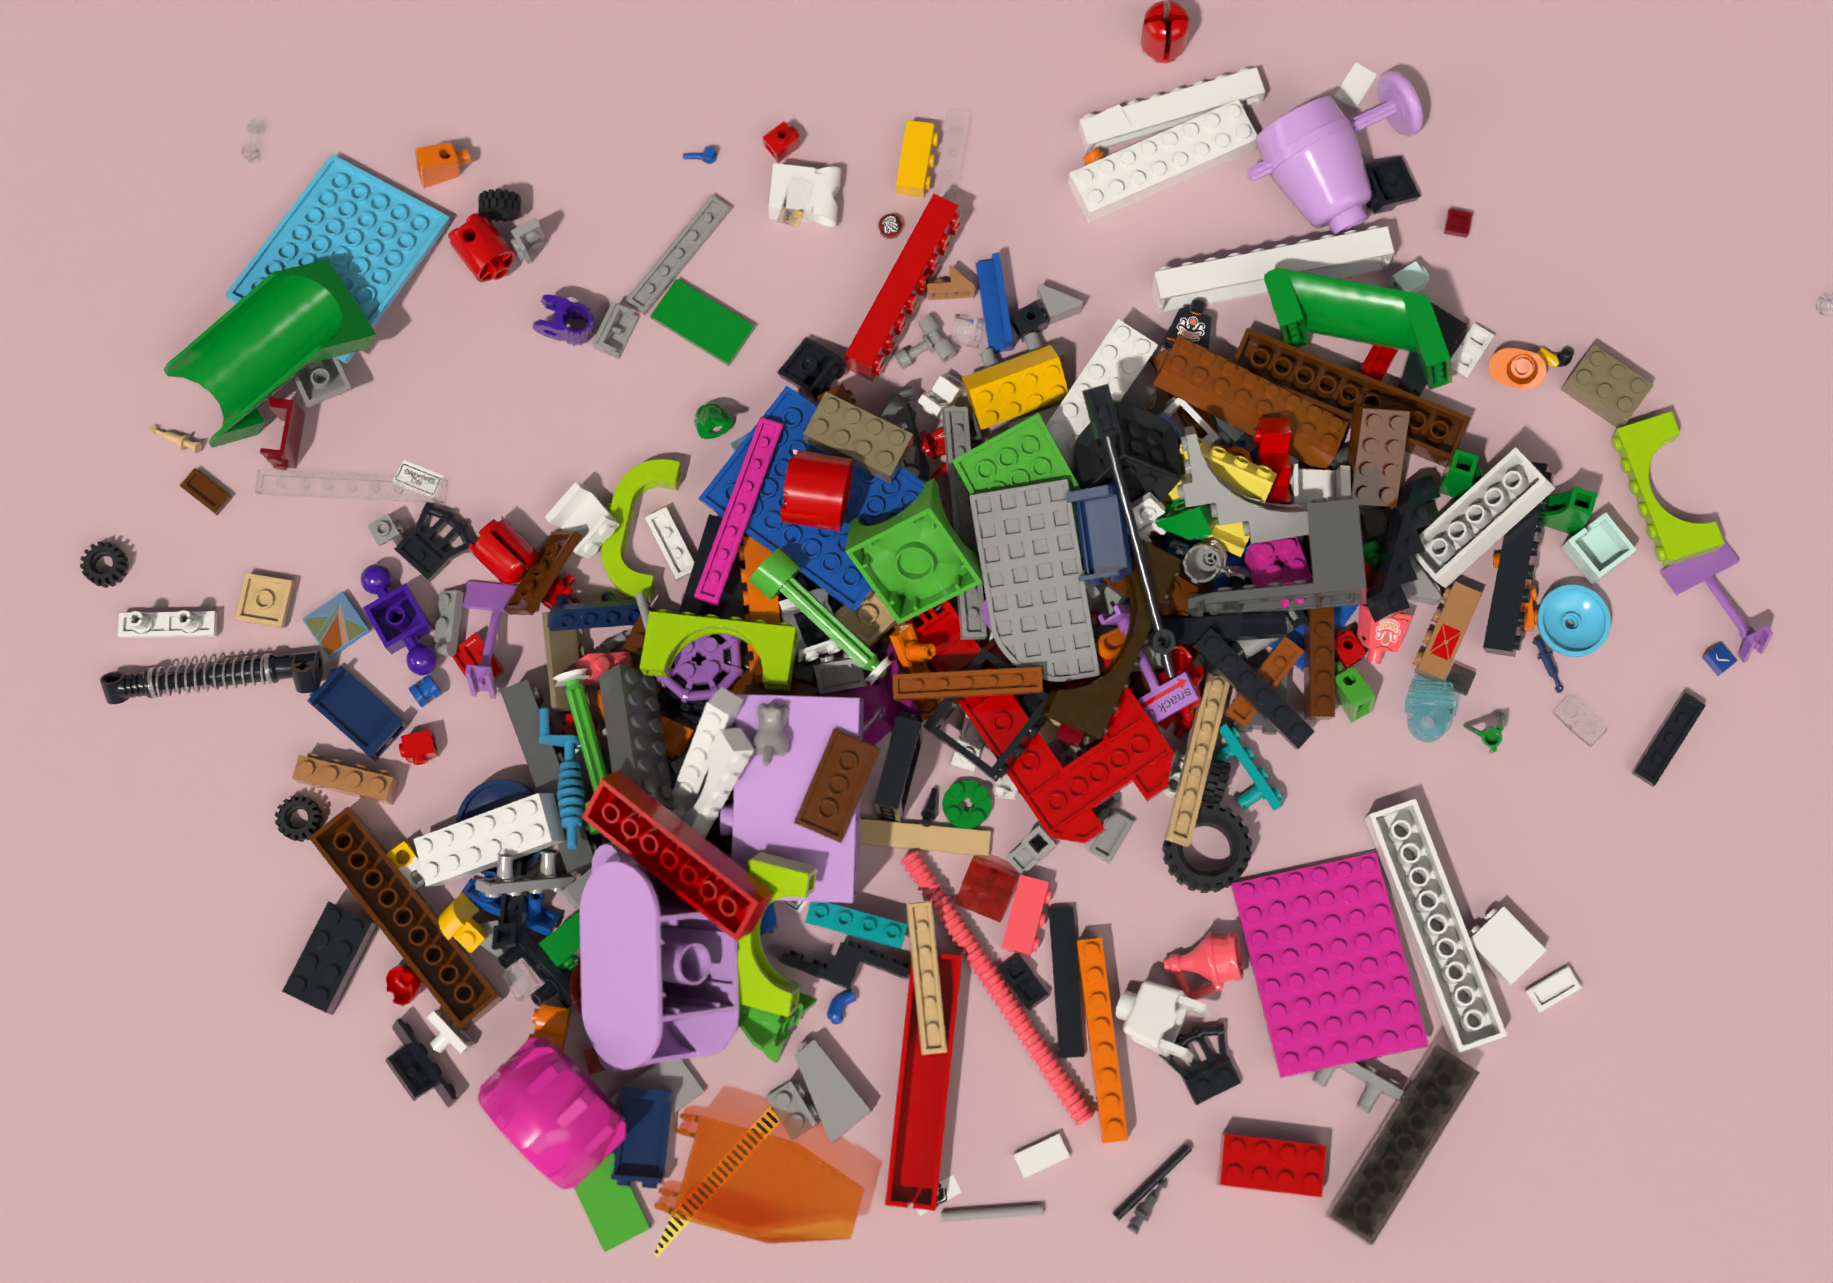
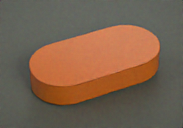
M1118 627L1101 635L1095 643L1097 653L1105 659H1114L1124 643L1125 635L1121 634Z

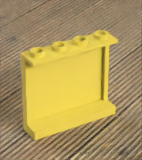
M1197 437L1199 447L1207 463L1223 481L1248 497L1266 501L1277 473L1272 472L1267 466L1253 464L1243 456L1227 453L1220 446L1206 444ZM1180 445L1181 476L1186 475L1184 460H1188L1187 451H1183L1182 445ZM1181 477L1177 485H1181ZM1177 485L1160 501L1164 506L1166 502L1179 498ZM1217 521L1212 534L1200 540H1217L1224 547L1225 551L1241 557L1249 536H1244L1242 522L1219 526Z

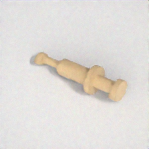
M154 425L150 427L152 433L162 435L165 440L177 444L181 450H185L187 447L192 449L194 453H199L201 450V442L190 441L189 435L184 434L180 436L170 431H160Z

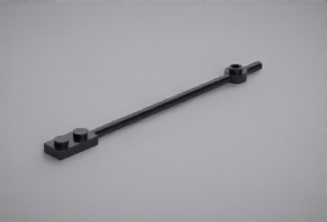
M1104 384L1083 390L1082 393L1095 440L1104 439L1154 628L1149 637V646L1154 652L1161 654L1167 679L1176 677V672L1170 652L1175 647L1176 639L1170 630L1164 629L1113 437L1114 434L1121 433L1109 384ZM1159 637L1163 639L1162 645L1158 644Z

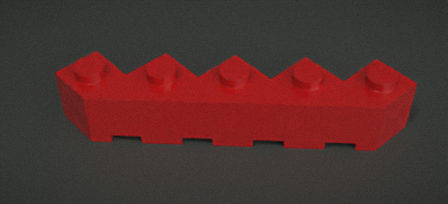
M1259 418L1258 427L1253 429V441L1256 442V462L1254 464L1267 466L1272 472L1277 473L1265 501L1269 503L1292 504L1288 488L1292 469L1288 450L1292 432L1288 418Z

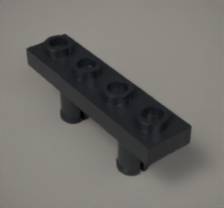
M524 927L518 945L509 948L498 957L499 963L505 969L523 958L544 982L530 996L533 1003L537 1006L542 1005L555 995L567 1009L581 995L578 992L577 986L565 977L562 970L551 961L542 947L532 939L526 927Z

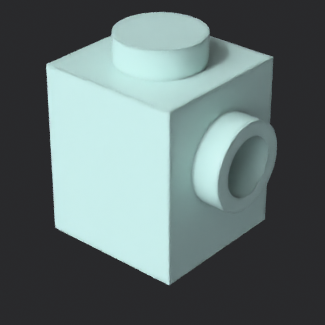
M1417 261L1394 274L1389 285L1392 289L1418 293L1426 288L1430 280L1429 274L1423 266H1419Z

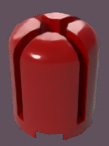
M1168 0L1166 18H1164L1163 1L1153 4L1145 14L1141 46L1143 52L1145 51L1148 56L1155 59V62H1173L1185 51L1190 23L1189 14L1181 4Z
M502 516L499 522L493 519L478 532L480 537L473 546L470 543L468 546L469 552L502 584L507 586L518 584L523 578L522 574L525 575L532 566L534 568L538 559L536 549Z

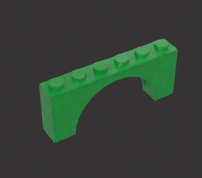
M1455 449L1442 473L1438 487L1439 493L1459 499L1486 474L1478 464L1479 456ZM1574 486L1564 493L1549 495L1547 510H1543L1541 517L1545 520L1544 526L1570 535H1576L1592 516L1598 493Z

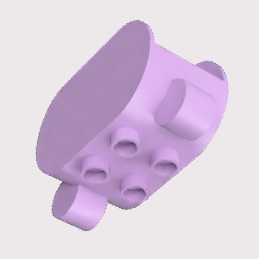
M612 843L599 846L592 859V875L584 887L580 902L582 1017L587 1035L596 1050L600 1063L606 1070L617 1072L647 1067L649 1064L712 1056L721 1052L732 1041L739 1019L737 941L687 901H683L680 904L678 901H674L672 898L675 892L617 845Z

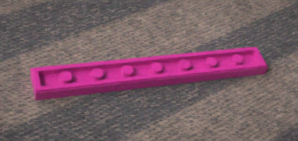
M763 417L759 419L694 595L696 599L717 606L719 604L784 427L781 423Z

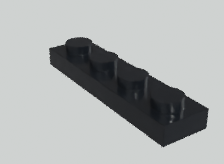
M1684 692L1632 774L1654 787L1706 705Z

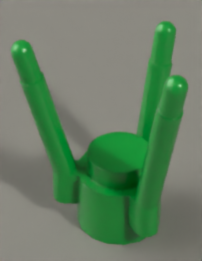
M1500 714L1497 727L1488 726L1483 730H1479L1468 724L1463 726L1477 736H1480L1482 742L1490 747L1489 752L1493 754L1497 751V746L1502 742L1501 732L1504 729L1505 714Z

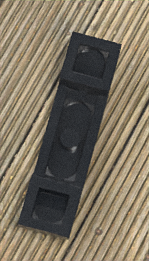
M523 857L513 860V876L527 875L525 859ZM523 891L522 895L518 896L502 893L499 925L494 926L493 950L518 945L526 923L528 891Z

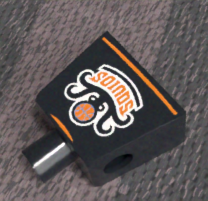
M1192 300L1189 310L1184 308L1178 310L1164 338L1162 348L1169 349L1177 336L1180 335L1207 350L1209 349L1212 317L1203 314L1206 305L1204 302Z

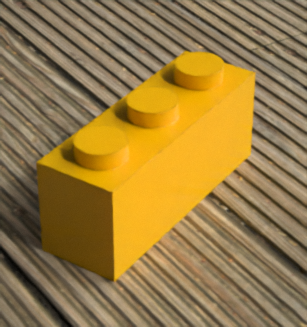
M906 121L896 181V194L924 198L925 190L930 189L931 176H928V170L933 168L935 154H931L932 146L937 147L938 133L934 131V124Z

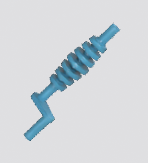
M541 708L539 709V743L564 747L565 762L560 764L559 771L561 773H559L558 778L560 782L557 788V799L559 800L560 818H562L561 825L567 829V848L574 850L578 848L577 829L582 826V808L584 807L583 799L585 798L584 786L581 781L582 774L579 772L581 768L580 764L575 762L574 747L579 745V738L574 735H550L549 709Z

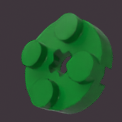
M971 780L959 781L952 784L945 792L942 801L943 813L954 827L973 830L988 819L991 812V798L987 789L979 783ZM965 799H970V803L974 804V807L969 808L968 812H965L964 808L959 806L960 802H964Z

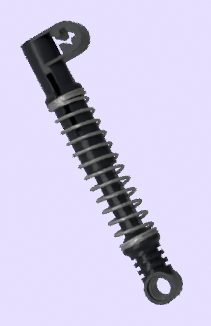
M320 651L278 656L274 653H266L262 658L254 655L252 659L245 656L243 660L236 657L233 661L226 658L224 662H221L217 659L214 664L211 661H207L205 665L198 662L195 667L191 663H188L186 668L179 664L176 669L170 665L167 670L160 666L158 670L149 668L140 674L134 673V675L113 671L103 675L100 678V683L108 704H120L127 701L130 697H142V695L148 698H161L162 690H166L167 695L170 697L172 689H176V693L180 696L181 688H185L186 693L190 694L191 687H195L196 692L199 693L200 686L203 685L208 692L209 685L218 691L219 687L223 686L227 690L228 686L231 685L234 688H237L239 684H243L246 687L248 683L256 686L257 682H262L265 685L266 681L269 684L278 683L280 679L293 678L297 692L310 693L317 690L321 684L323 659ZM198 664L202 666V669H197ZM191 665L193 670H187L188 666ZM182 667L184 671H178V668ZM169 668H173L174 672L168 673ZM160 669H163L165 673L159 674Z

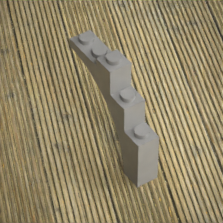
M1194 426L1184 428L1185 436L1181 437L1182 450L1187 451L1188 460H1184L1186 475L1181 476V485H1177L1179 500L1184 499L1186 507L1210 504L1212 518H1217L1219 526L1242 522L1244 536H1249L1251 544L1309 535L1308 514L1304 503L1278 504L1264 502L1248 497L1230 487L1207 463L1199 447Z

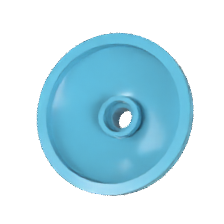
M1564 585L1551 591L1541 602L1537 613V626L1542 639L1552 650L1568 657H1582L1593 653L1604 644L1610 632L1611 618L1607 605L1596 592L1580 585ZM1567 620L1572 623V628L1566 626Z

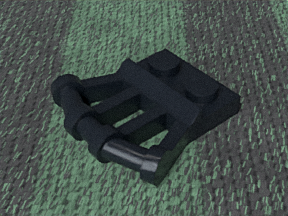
M426 502L416 526L394 550L431 582L446 565H449L452 559L464 553H469V544L471 543L474 546L476 541L472 540L467 530V524L463 521H458L451 510L446 511L434 507L433 503ZM430 515L440 518L425 534L422 533ZM449 524L453 529L437 545L431 540L445 525ZM459 535L463 545L446 553L443 552Z
M1223 1022L1216 1023V1026L1198 1027L1196 1025L1191 1028L1192 1031L1184 1035L1182 1033L1178 1034L1174 1044L1187 1048L1191 1052L1188 1044L1197 1040L1208 1063L1199 1067L1193 1057L1192 1062H1189L1192 1071L1188 1073L1172 1059L1174 1055L1169 1054L1168 1057L1158 1054L1162 1060L1181 1076L1195 1105L1241 1083L1226 1054ZM1206 1036H1217L1219 1057L1214 1059L1204 1039Z

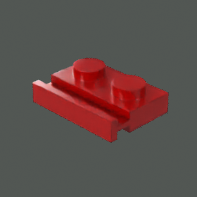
M475 632L458 646L456 654L452 656L465 677L467 664L478 665L481 663L485 639L480 632ZM493 653L490 666L492 667L494 679H496L505 672V669Z

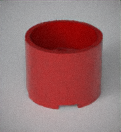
M793 449L794 457H790L783 489V503L785 505L781 507V522L841 532L851 489L853 459Z

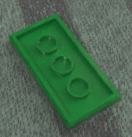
M677 278L650 315L652 320L730 366L755 329L754 325Z

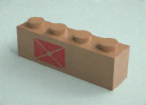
M1456 581L1451 587L1447 586L1441 599L1444 601L1441 609H1436L1431 620L1435 622L1432 631L1428 629L1422 643L1426 644L1423 652L1418 651L1413 664L1416 665L1415 674L1440 685L1443 683L1480 600L1481 592Z

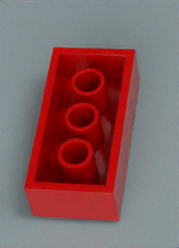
M1222 1134L1217 1186L1322 1197L1326 1145Z

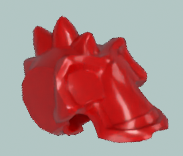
M1179 644L1175 645L1174 649L1170 652L1176 677L1187 672L1200 698L1177 711L1181 713L1187 722H1190L1194 709L1201 705L1199 683L1203 678L1204 669L1202 666H1193L1194 658L1190 651ZM1165 671L1156 675L1160 686L1175 678L1167 679Z

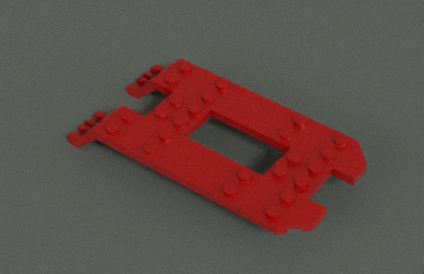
M948 600L941 603L945 610L938 615L935 613L934 608L928 610L933 617L931 620H928L924 613L919 614V618L925 624L918 629L913 624L912 619L903 622L912 624L919 643L933 644L935 646L936 654L929 660L937 672L965 671L981 650L975 639L961 640L959 616ZM995 640L984 647L1011 668H1018L1003 654ZM1096 651L1099 672L1101 674L1111 662L1109 659L1101 657ZM990 663L985 670L998 668ZM1097 676L1064 681L1068 689H1072L1090 682ZM1128 687L1121 693L1118 699L1120 701L1118 710L1115 714L1111 715L1108 721L1110 727L1106 735L1102 737L1104 740L1064 768L1039 733L1033 740L1030 738L1024 745L1026 749L1019 759L1014 758L1009 765L1011 769L1007 775L1050 838L1087 844L1106 831L1092 811L1098 805L1132 782H1134L1147 802L1168 788L1174 752ZM1013 695L964 697L959 703L997 760L1029 720Z

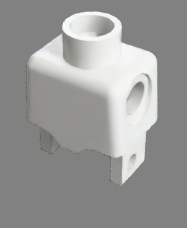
M1144 981L1138 994L1126 990L1121 995L1116 1008V1017L1126 1021L1123 1030L1134 1042L1165 1057L1171 1054L1192 1062L1194 1055L1187 1048L1174 1044L1188 1010L1208 1018L1211 1017L1213 1011L1206 1004L1190 999L1181 990L1151 981Z

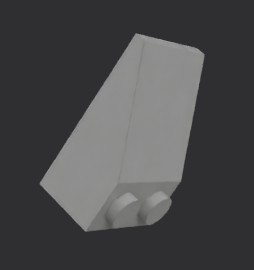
M335 357L311 363L293 379L307 408L352 390L339 360Z

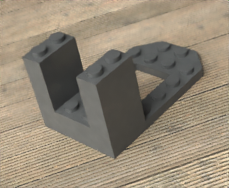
M1351 495L1337 497V500L1327 501V498H1315L1311 500L1312 503H1307L1314 583L1309 584L1308 580L1294 581L1293 585L1283 586V583L1277 582L1268 584V588L1246 585L1242 586V590L1232 591L1231 587L1218 588L1217 592L1195 594L1193 598L1188 599L1191 615L1201 617L1203 612H1210V616H1225L1367 604L1358 498L1353 499ZM1304 598V603L1296 604L1294 599ZM1289 600V606L1282 608L1279 601Z

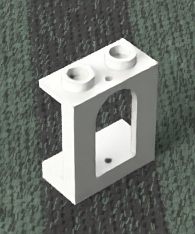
M821 588L809 591L832 613L828 603L827 592ZM789 599L779 601V612L782 621L792 624L798 632L795 654L798 662L803 660L810 662L817 659L821 654L827 652L828 654H834L841 650L829 637L828 641L807 647L794 617V614L802 611Z

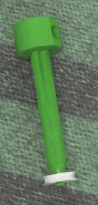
M781 547L777 548L755 570L749 581L769 600H773L780 593L785 595L862 667V670H868L871 673L865 679V681L870 682V686L878 678L884 677L887 673L886 669L893 661H890L887 656L880 662L877 654L795 579L802 566Z
M582 668L559 674L553 677V680L557 681L555 687L566 686L564 694H567L589 777L595 792L600 780L608 776L584 692L586 687L580 683L590 676L586 675L588 669ZM589 802L584 803V807H583L584 812H585V810H586V808H587ZM587 822L591 835L601 834Z

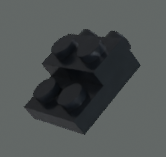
M1402 156L1364 164L1372 190V197L1366 206L1372 209L1374 214L1391 211L1397 205L1414 202L1420 197Z
M805 337L777 373L782 379L796 386L801 393L817 402L818 395L830 390V385L835 379L839 380L843 377L846 365L839 355Z

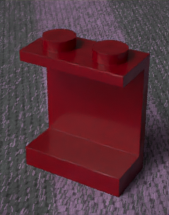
M270 398L268 407L280 421H285L280 450L261 448L260 453L273 468L286 471L288 468H296L305 413L294 400Z

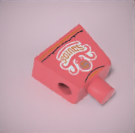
M1360 605L1357 640L1362 646L1369 648L1366 661L1381 664L1384 651L1395 653L1399 651L1412 616L1401 612L1391 618L1375 623L1368 606Z

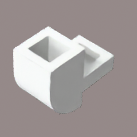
M949 373L940 375L932 390L922 394L918 403L922 405L921 407L924 411L941 420L943 419V408L955 406L965 390L964 384Z

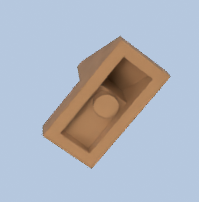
M950 265V282L935 280L932 283H927L928 300L975 298V285Z

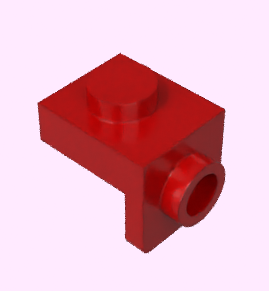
M944 428L929 434L925 431L920 432L922 440L919 441V445L924 454L927 453L933 460L946 455Z

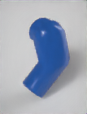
M852 990L831 1000L827 1017L831 1020L832 1024H840L844 1019L842 1015L844 1006L857 1001Z

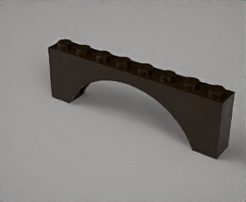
M1129 534L1128 540L1133 574L1123 575L1130 598V620L1124 643L1113 662L1090 682L1068 690L1051 691L1041 714L1091 739H1101L1108 732L1110 727L1108 721L1111 715L1115 714L1119 708L1120 701L1118 699L1130 683L1128 677L1131 670H1134L1140 661V656L1138 655L1141 648L1147 645L1150 637L1149 631L1153 625ZM1141 539L1158 608L1160 609L1162 602H1166L1171 590L1169 587L1172 580L1174 581L1180 573L1181 568L1179 565L1181 559Z

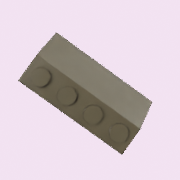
M543 612L542 619L551 708L559 717L566 716L565 714H572L567 694H564L566 686L555 687L557 681L553 680V677L570 670H575L574 662L586 655L585 645L580 643V636L584 635L583 629L550 631L547 626L550 612ZM584 689L588 706H591L590 693Z

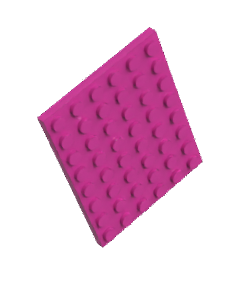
M1376 852L1240 881L1231 885L1280 1079L1429 1046Z

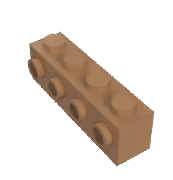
M308 753L307 757L298 756L292 777L298 783L393 805L399 781L392 777L391 772L378 770L377 773L369 772L368 767L354 764V768L345 766L346 762L337 759H331L330 762L322 760V756Z

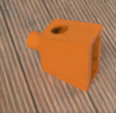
M450 142L415 149L416 166L423 188L457 178L459 176V165L471 163L468 150L464 149L455 152Z

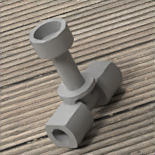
M930 314L918 321L919 327L925 334L922 336L923 342L906 352L902 348L894 353L897 362L903 370L912 365L911 359L926 350H929L931 353L936 351L944 363L956 356L955 350L947 338L943 339L939 334V326Z

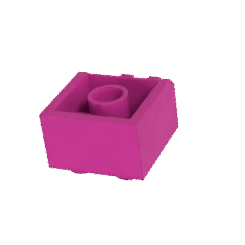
M1297 537L1249 545L1244 561L1253 584L1257 585L1258 588H1268V584L1277 582L1283 583V586H1289L1298 580H1308L1310 584L1312 574ZM1304 598L1294 599L1296 604L1304 603ZM1289 600L1279 601L1282 608L1289 606Z

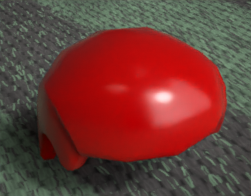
M397 965L390 969L386 976V991L394 995L392 1001L394 1004L401 1006L409 1004L421 991L422 981L408 965Z

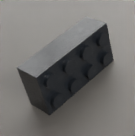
M328 901L282 992L333 1015L378 925Z

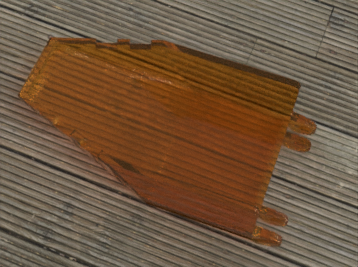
M680 1114V1118L683 1121L698 1123L696 1133L684 1128H676L675 1133L694 1138L679 1193L664 1188H659L658 1191L661 1195L676 1197L675 1208L661 1202H655L654 1208L678 1219L768 1244L851 1239L864 1187L798 1142L700 1115Z

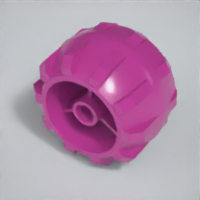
M530 1038L506 1062L500 1065L495 1073L480 1087L478 1094L479 1104L495 1126L537 1170L563 1190L577 1187L626 1139L627 1123L615 1105L568 1055L555 1044H552L547 1038Z

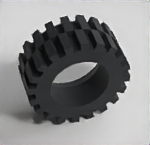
M1207 802L1201 803L1195 828L1201 826L1213 827L1226 837L1230 846V856L1226 865L1219 870L1213 872L1197 870L1186 860L1182 845L1164 839L1162 846L1164 863L1168 865L1170 875H1174L1177 878L1176 882L1181 886L1185 884L1188 886V890L1193 892L1196 889L1200 890V893H1208L1209 891H1214L1215 893L1225 887H1230L1246 870L1252 855V851H1250L1252 838L1248 837L1250 831L1247 825L1243 826L1241 823L1243 819L1239 815L1234 816L1231 813L1232 809L1228 807L1226 809L1220 808V804L1213 803L1212 806L1207 805Z

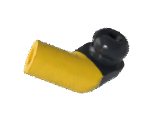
M1541 347L1537 353L1545 361V364L1551 368L1567 366L1573 358V353L1569 349H1563L1562 352L1552 354Z

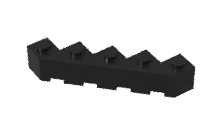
M1432 475L1414 479L1399 488L1397 507L1392 508L1387 522L1389 527L1387 534L1382 539L1379 550L1381 555L1379 562L1375 564L1371 581H1373L1371 590L1366 595L1367 606L1375 623L1391 618L1410 608L1402 588L1418 580L1410 560L1425 552L1418 532L1433 523L1426 505L1441 497Z

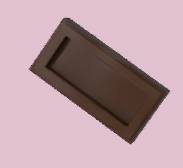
M196 468L179 485L217 516L233 498Z

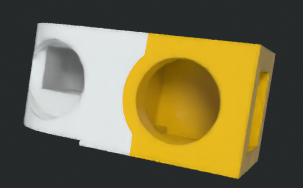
M403 841L387 853L415 889L425 883L419 858L408 841Z

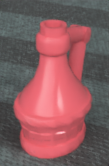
M1214 932L1208 933L1199 945L1189 953L1184 955L1172 954L1164 958L1166 973H1173L1179 990L1183 991L1193 1000L1201 999L1222 990L1224 982L1232 979L1235 981L1242 980L1244 967L1237 933L1231 932L1227 935L1215 934ZM1191 971L1200 974L1213 983L1191 991L1182 972Z

